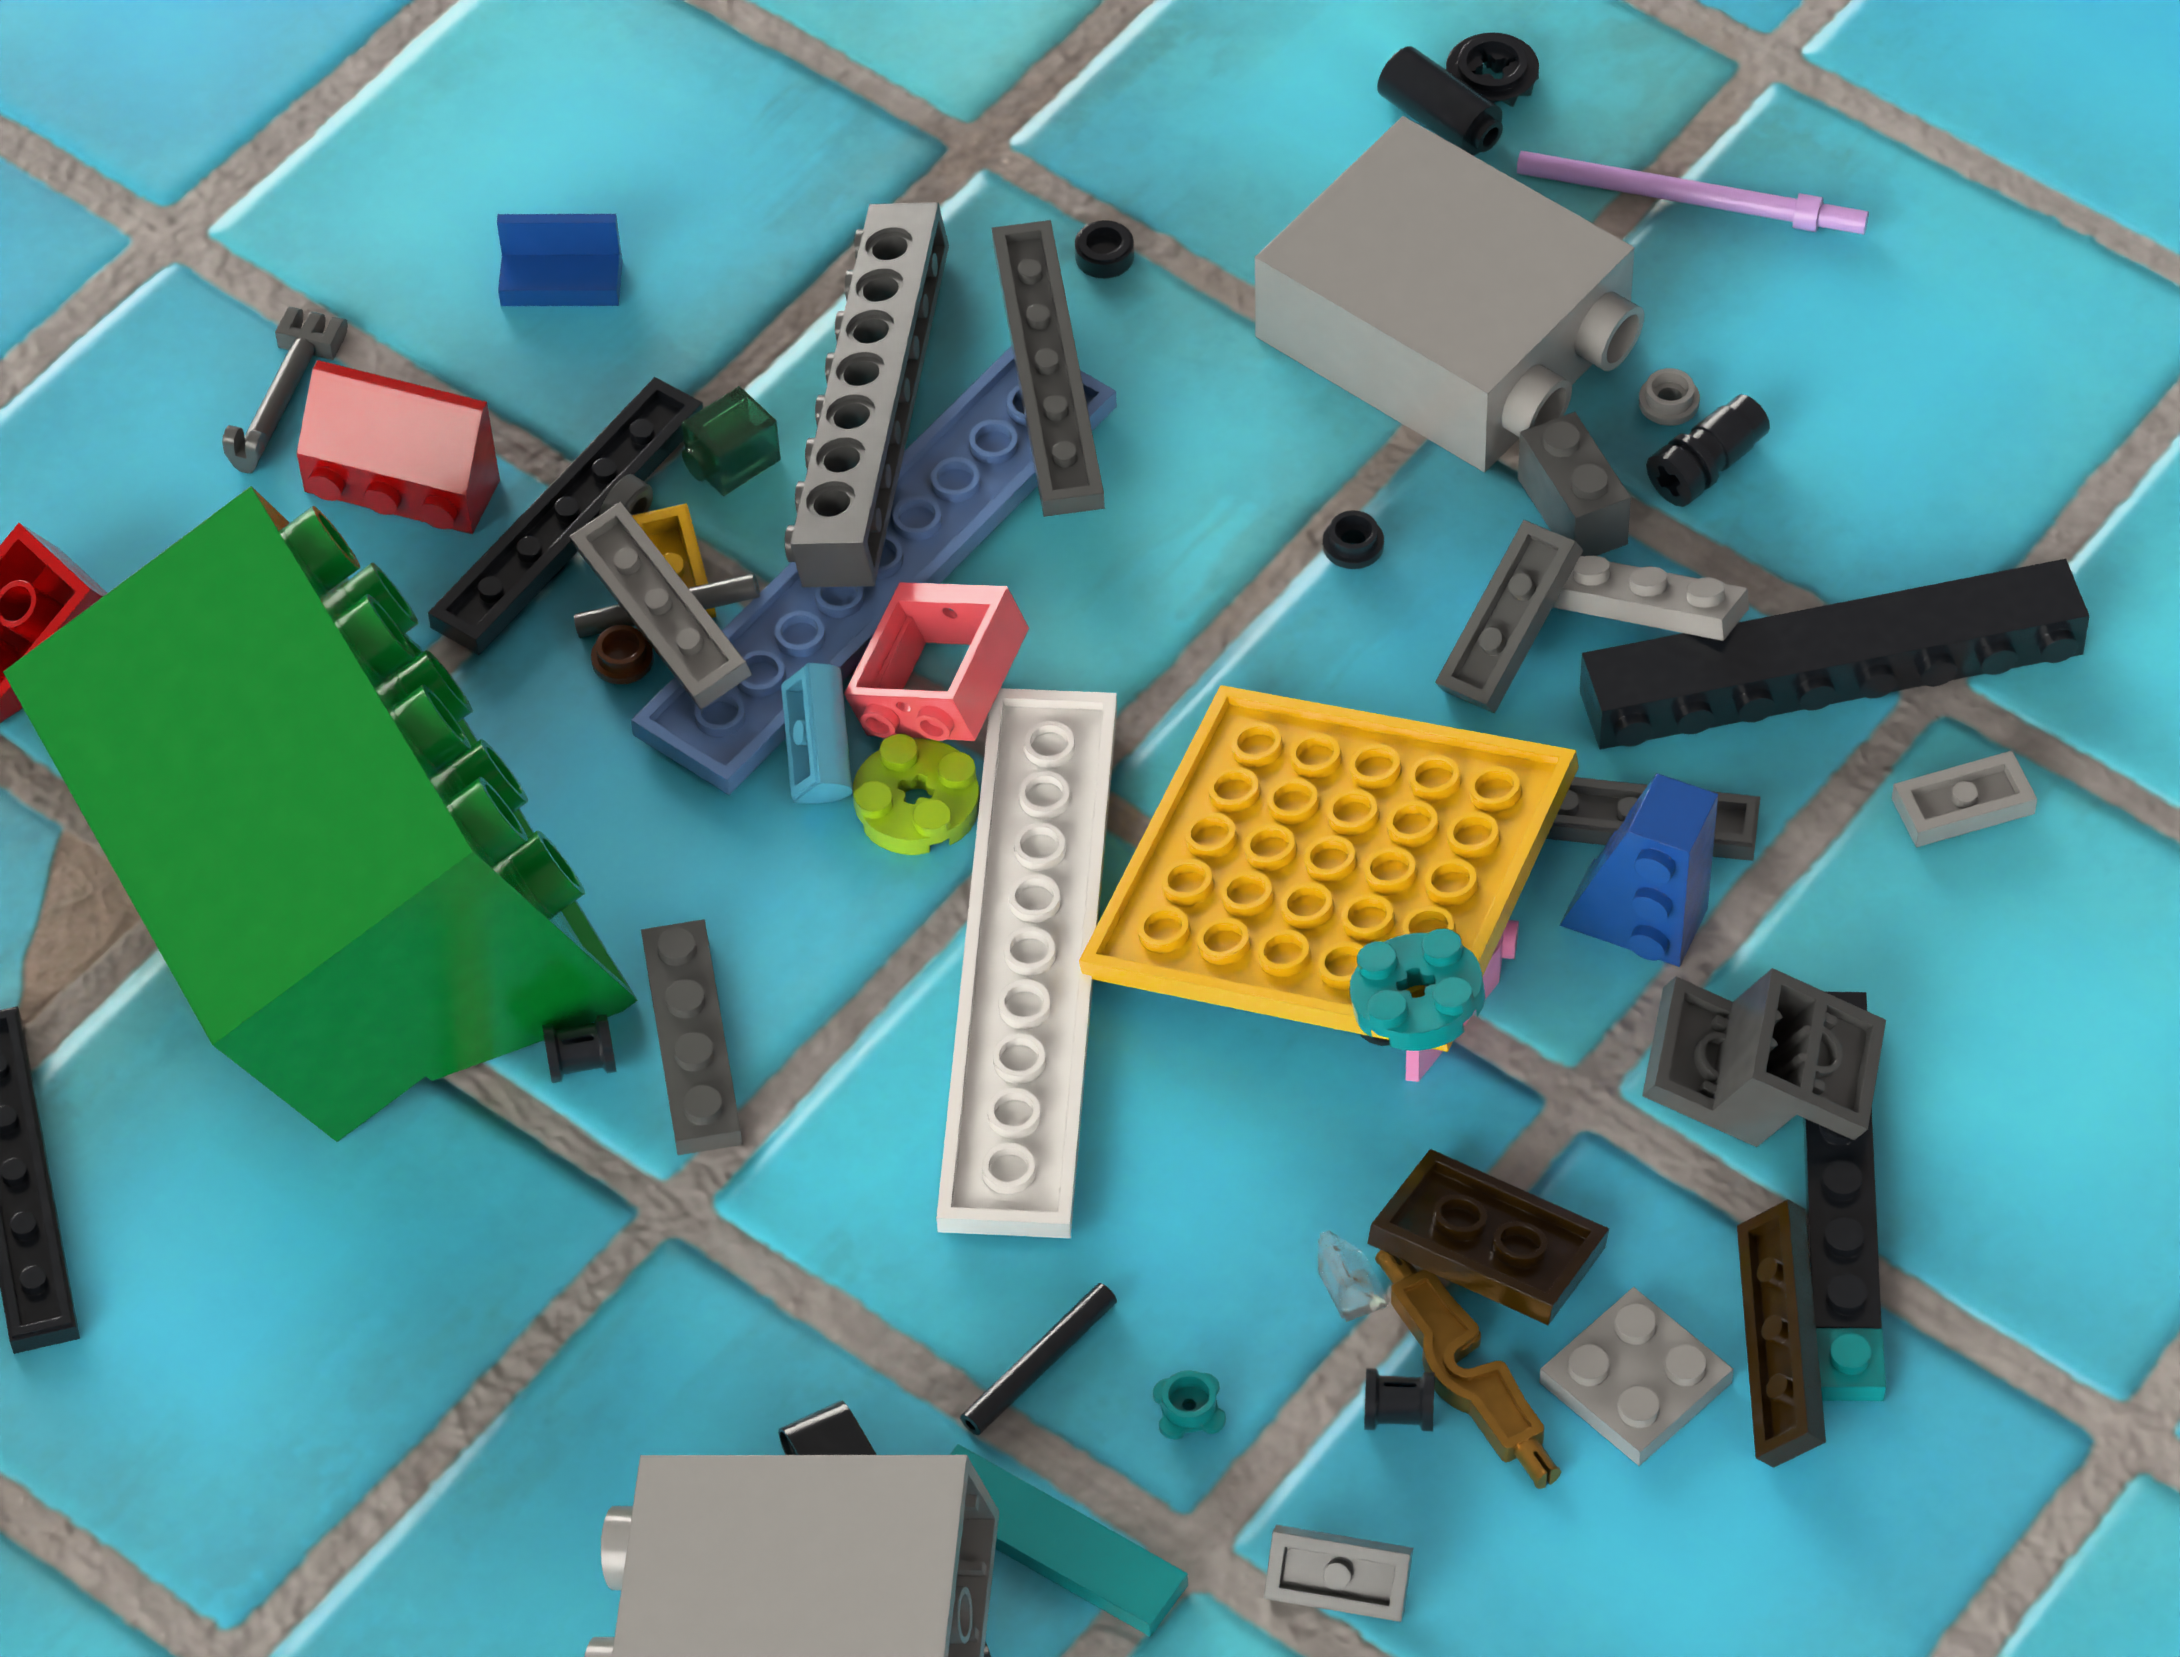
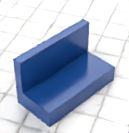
M498 214L497 228L502 253L498 287L501 306H619L623 260L616 214Z

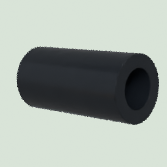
M1407 46L1400 49L1384 66L1377 84L1378 93L1436 135L1473 156L1490 150L1499 140L1503 130L1501 108L1416 48Z

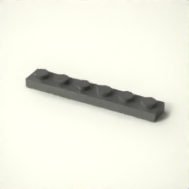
M1051 220L992 227L993 248L1043 516L1105 509L1104 491Z

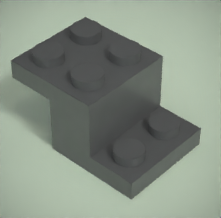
M1773 968L1733 1002L1676 976L1663 987L1642 1096L1755 1147L1762 1144L1796 1115L1855 1140L1868 1130L1886 1020Z

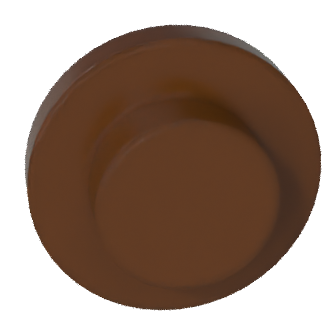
M616 625L610 627L599 635L592 648L591 661L593 670L602 680L612 684L636 682L643 678L652 668L654 662L653 648L642 633L632 626Z

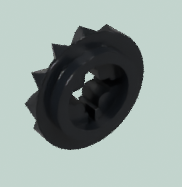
M1482 33L1462 40L1451 50L1446 62L1447 71L1493 103L1503 101L1511 107L1514 106L1519 95L1531 96L1534 83L1539 79V61L1533 49L1524 41L1503 33ZM1483 63L1487 68H1491L1494 73L1502 72V79H1494L1491 74H1483Z

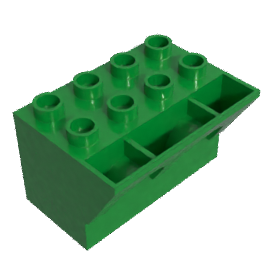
M250 486L4 670L3 673L211 1044L338 1142L424 1077L434 1081L544 1040L542 1025L552 1023L555 1029L590 1024L596 1021L598 1015L607 1014V1017L618 1014L638 1000L576 901L585 894L578 877L552 842L539 830L534 832L521 812L520 807L528 802L523 788L494 749L483 739L478 741L464 718L473 712L466 696L438 659L428 650L422 651L420 646L406 634L418 624V620L396 586L374 563H370L352 578L348 579L349 576L360 569V564L338 530L317 507H310L292 522H289Z

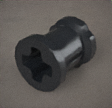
M607 1014L598 1015L595 1023L555 1029L552 1023L542 1025L552 1083L561 1082L564 1074L603 1068L606 1073L617 1072Z
M1366 1368L1364 1430H1375L1378 1424L1420 1425L1422 1431H1433L1435 1372H1424L1421 1377L1380 1376L1376 1368Z

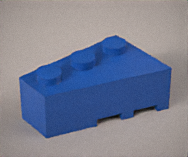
M1656 773L1629 810L1622 825L1617 831H1614L1598 858L1594 859L1588 867L1560 926L1632 950L1644 959L1652 961L1661 960L1680 967L1708 909L1718 794Z

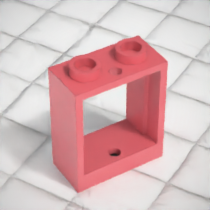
M899 582L844 695L867 736L887 738L895 734H906L912 738L936 741H975L1029 627L1007 586ZM926 643L970 645L948 692L903 690Z

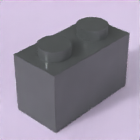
M1576 412L1521 431L1518 480L1552 532L1576 541L1583 549L1581 556L1584 557L1598 556L1627 545L1631 497Z

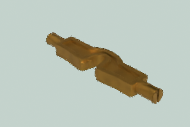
M1380 1250L1375 1257V1261L1393 1283L1391 1287V1305L1423 1348L1422 1361L1424 1371L1435 1372L1434 1390L1449 1405L1472 1417L1502 1461L1510 1462L1517 1458L1534 1481L1536 1488H1545L1546 1480L1549 1485L1554 1483L1560 1476L1561 1470L1554 1464L1542 1447L1544 1425L1525 1400L1508 1366L1502 1361H1493L1470 1369L1462 1368L1456 1364L1480 1346L1481 1332L1478 1324L1449 1294L1436 1274L1424 1269L1417 1272L1411 1263Z

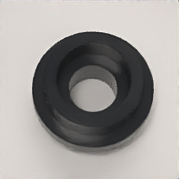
M1356 510L1345 511L1335 516L1326 527L1322 540L1323 551L1326 557L1339 567L1347 569L1364 568L1376 562L1382 555L1384 535L1374 518L1369 514Z

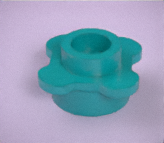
M1192 1370L1181 1371L1170 1378L1160 1380L1154 1386L1153 1399L1161 1405L1163 1415L1159 1421V1430L1162 1435L1169 1439L1177 1440L1182 1438L1185 1433L1203 1430L1208 1434H1215L1222 1430L1226 1423V1415L1217 1405L1216 1395L1220 1390L1219 1381L1213 1375ZM1193 1403L1196 1407L1193 1410H1186L1183 1408V1405Z

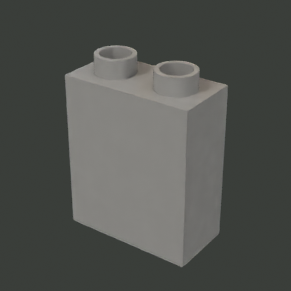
M1404 116L1390 127L1255 256V335L1258 339L1484 473L1520 438L1521 431L1564 416L1571 399L1572 385L1592 364L1604 371H1611L1619 366L1637 342L1643 327L1645 314L1643 308L1631 302L1635 247Z
M640 1455L633 1506H612L606 1514L601 1535V1564L605 1582L611 1590H621L615 1637H593L586 1648L584 1657H984L1000 1511L967 1455Z

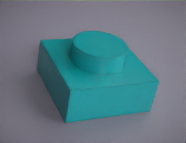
M1816 1328L1822 1401H1884L1886 1378L1883 1329Z

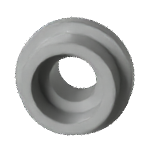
M1665 368L1654 372L1642 385L1639 392L1641 412L1646 418L1660 425L1674 426L1683 424L1692 419L1699 409L1700 394L1698 388L1687 373L1678 369Z

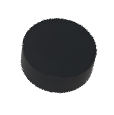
M1108 220L1096 221L1084 226L1075 238V260L1078 267L1089 276L1103 279L1113 278L1126 272L1134 261V239L1129 229L1120 223Z

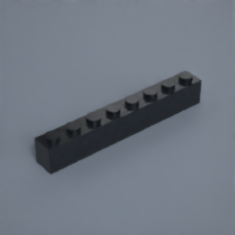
M2061 559L1738 622L1724 641L1682 633L1584 652L1581 659L1580 694L1600 750L1621 745L1636 746L1647 740L1682 733L1697 734L1708 728L1743 721L1758 722L1773 715L1804 709L1818 710L1829 704L1865 697L1870 699L1879 698L1890 692L1921 686L1935 687L1951 680L1982 674L1996 675L2012 668L2037 663L2062 662L2070 657L2083 655L2089 613L2067 560Z

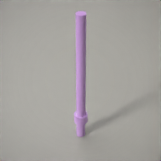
M1522 150L1517 162V174L1793 222L1794 229L1817 232L1819 227L1865 235L1869 211L1824 204L1823 197L1799 193L1796 199Z

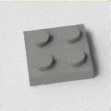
M1633 1287L1540 1368L1539 1383L1640 1466L1732 1383L1734 1369Z

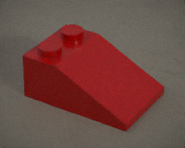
M21 523L14 527L0 545V723L23 708L3 671L107 594L63 551Z

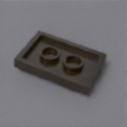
M1430 1149L1372 1222L1367 1244L1549 1325L1605 1249L1609 1228Z

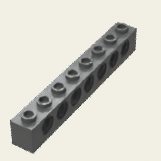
M939 202L869 204L864 229L856 230L854 238L856 263L854 269L847 270L845 275V296L847 302L845 310L838 311L835 319L837 345L835 352L827 354L825 362L827 388L825 395H818L816 399L815 417L817 431L815 438H808L806 442L805 461L807 474L805 481H798L796 485L795 506L797 517L795 525H788L785 532L786 557L788 562L796 563L802 587L875 586L949 249Z

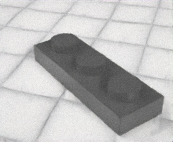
M1523 520L1435 681L1444 692L1492 713L1496 712L1583 552V549L1577 542Z

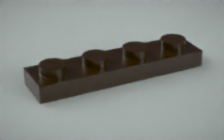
M1788 1199L1737 1225L1755 1457L1773 1468L1826 1443L1806 1211Z

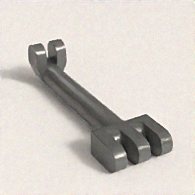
M295 307L287 308L275 331L278 348L288 350L245 436L243 429L237 426L228 425L224 431L222 440L224 454L237 470L243 473H252L255 470L312 356L334 360L347 333L348 323L346 319L332 317L323 333L326 322L324 314L310 312L301 328L304 317L303 310Z

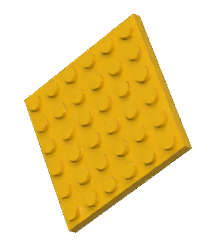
M1220 685L1079 959L1081 971L1083 974L1092 976V980L1367 1035L1362 1031L1355 1019L1350 997L1351 976L1358 966L1357 954L1365 945L1376 941L1385 942L1406 934L1429 933L1436 929H1449L1460 936L1462 945L1477 958L1483 977L1579 768L1576 750ZM1417 985L1406 990L1410 991L1412 998H1417L1425 995L1424 991L1427 986ZM1371 1030L1372 1037L1389 1040V1038L1379 1036ZM1453 1041L1432 1049L1448 1052Z

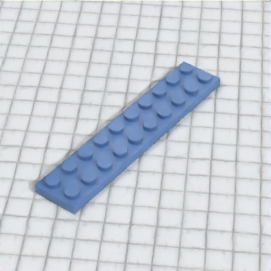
M1012 346L904 451L875 586L802 587L796 563L791 562L760 592L759 598L753 599L722 630L746 661L752 675L701 710L676 677H674L631 719L632 732L635 737L730 795L786 739L782 683L807 663H823L839 667L843 682L857 668L899 582L940 584L1038 486ZM1080 370L1091 429L1093 431L1117 407L1116 391Z

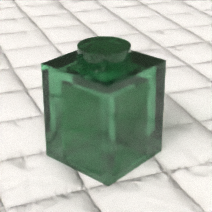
M740 386L682 422L685 449L682 451V458L687 469L698 481L702 482L706 479L723 497L781 460L777 421Z

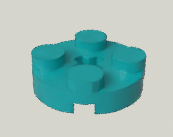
M1436 929L1429 933H1412L1397 936L1385 942H1372L1361 948L1357 954L1358 966L1350 981V997L1355 1019L1362 1031L1371 1038V1030L1379 1036L1389 1038L1390 1047L1404 1051H1421L1448 1044L1465 1032L1463 1023L1473 1015L1475 1009L1478 1017L1484 1006L1485 990L1479 962L1474 954L1462 945L1460 936L1452 930ZM1417 985L1427 986L1424 991L1425 995L1417 998H1412L1410 991L1406 990Z

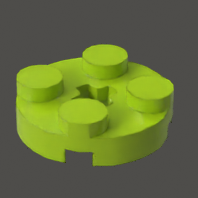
M906 734L891 735L882 741L880 750L871 754L862 763L854 778L852 790L856 816L863 823L864 832L870 840L891 852L905 855L930 853V845L939 844L949 839V845H952L961 840L971 830L978 817L980 792L974 760L970 755L960 752L956 748L940 741L923 738L913 739ZM912 789H923L932 797L930 799L920 797L916 800L915 804H910L906 802L905 792Z

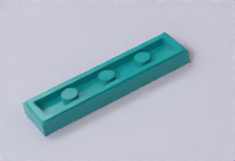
M959 1444L950 1453V1455L968 1456L1000 1511L995 1549L1149 1637L1152 1636L1188 1587L1187 1572Z

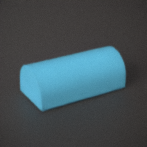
M807 663L781 685L791 798L793 803H827L846 798L853 792L842 674L839 667L831 664Z

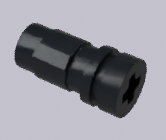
M1742 394L1733 398L1725 406L1717 408L1694 426L1689 434L1681 433L1677 435L1667 445L1648 458L1646 468L1652 485L1663 498L1675 506L1684 507L1690 504L1704 490L1717 482L1720 471L1729 468L1769 432L1770 423L1766 412L1753 398Z

